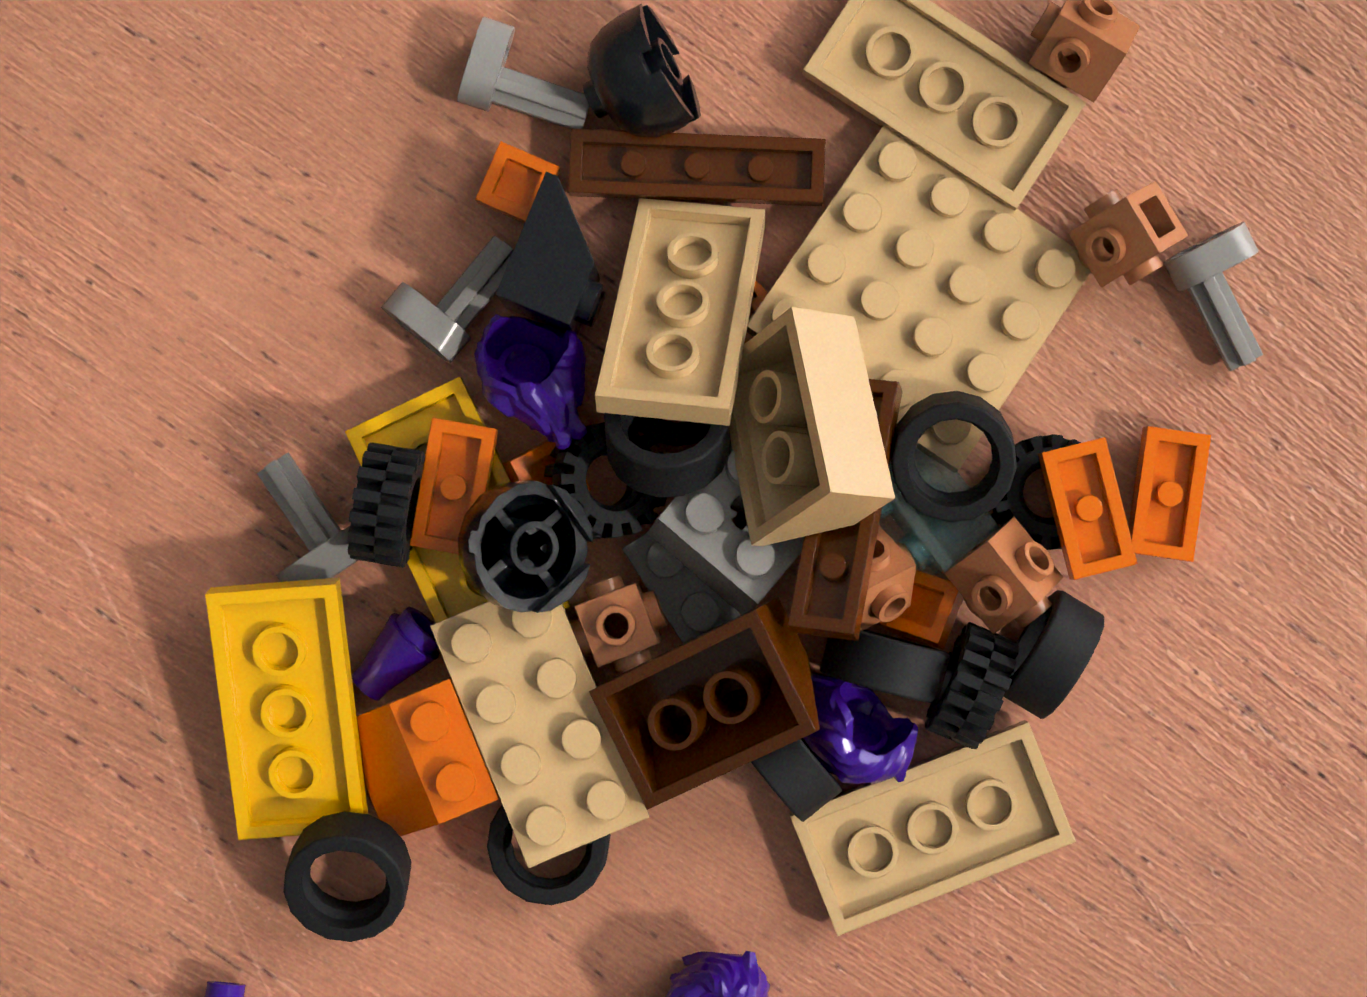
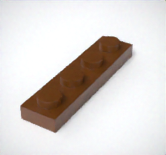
M571 129L568 193L569 196L645 198L676 201L822 206L826 139L668 133L659 137H638L629 132L618 130Z
M869 379L889 468L903 391L897 381ZM882 507L855 525L804 537L788 623L793 633L854 641L859 640Z

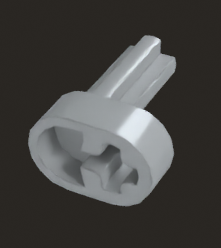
M483 17L462 77L457 102L489 112L493 103L568 129H582L590 107L585 94L506 68L505 64L512 44L515 27Z
M1245 222L1231 226L1163 262L1177 291L1188 289L1228 371H1233L1240 366H1246L1263 355L1223 274V271L1259 252Z
M493 236L436 306L408 284L402 282L381 308L443 360L451 363L471 339L465 330L496 294L514 249L505 241L502 242L496 236Z
M289 452L279 459L272 461L257 473L310 551L276 575L280 582L333 578L358 561L351 559L348 554L349 542H347L350 526L344 530L340 529Z

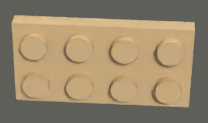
M849 0L802 73L804 77L881 127L883 125L1014 211L1018 208L1086 104L1085 101L930 0Z
M639 198L595 393L597 412L730 426L765 230V209Z
M486 602L430 626L528 868L650 817L589 691L597 686L576 640L563 604L551 611L521 613Z
M1026 720L986 735L982 744L979 743L977 749L960 745L908 766L906 777L902 782H897L893 777L876 784L864 783L841 792L804 822L799 820L792 812L789 813L837 936L1076 842L1030 724Z

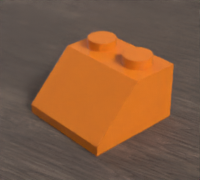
M451 677L357 715L366 789L379 820L389 824L399 836L439 825L500 799Z

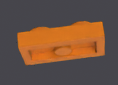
M432 418L410 546L459 554L458 535L464 516L478 497L488 491L498 429Z
M1152 426L1142 428L1128 526L1135 554L1187 562L1194 561L1211 435Z
M1106 437L1039 453L1038 457L1069 580H1076L1138 564Z

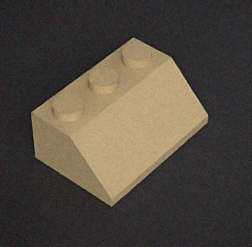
M790 307L744 344L729 426L732 449L735 450V464L751 546H766L852 526L895 499L855 317Z

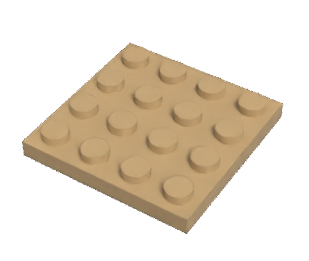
M883 125L748 321L746 332L754 337L790 307L854 316L864 354L868 379L897 381L901 386L903 392L897 423L912 405L932 394L960 391L980 396L999 410L1091 271L1080 262L1076 248L1020 210L1016 209L1014 211ZM957 419L940 421L924 432L919 438L916 448L952 473H956L984 432L969 422Z

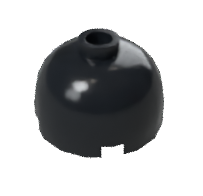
M642 4L631 8L600 29L590 43L587 68L591 80L583 84V91L591 109L598 118L601 119L609 115L620 129L638 137H659L685 127L688 123L698 119L701 113L693 82L689 74L682 80L679 67L673 55L680 53L665 26L648 5L642 7Z
M534 480L499 484L480 495L465 514L458 535L459 564L469 585L492 604L521 613L551 611L571 599L587 577L590 564L585 563L588 553L587 542L593 543L592 527L582 505L565 489Z

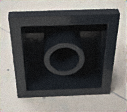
M546 172L500 282L496 296L506 309L537 322L554 326L565 333L567 330H571L578 335L582 324L593 327L606 292L602 291L603 284L599 283L600 277L559 177Z

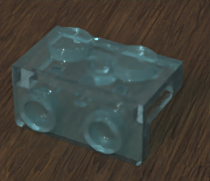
M915 449V467L923 481L934 489L948 493L970 489L958 472H953L930 455L927 456L919 449ZM890 459L889 471L895 499L882 507L880 518L885 519L888 515L892 516L905 534V536L899 539V542L910 551L916 566L921 571L929 566L934 574L946 572L955 565L954 562L999 528L988 512L973 520L946 522L924 516L903 498L894 482Z

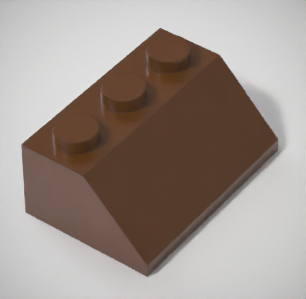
M779 597L634 667L589 691L647 810L820 729L808 655L797 633H793L788 626L789 617Z

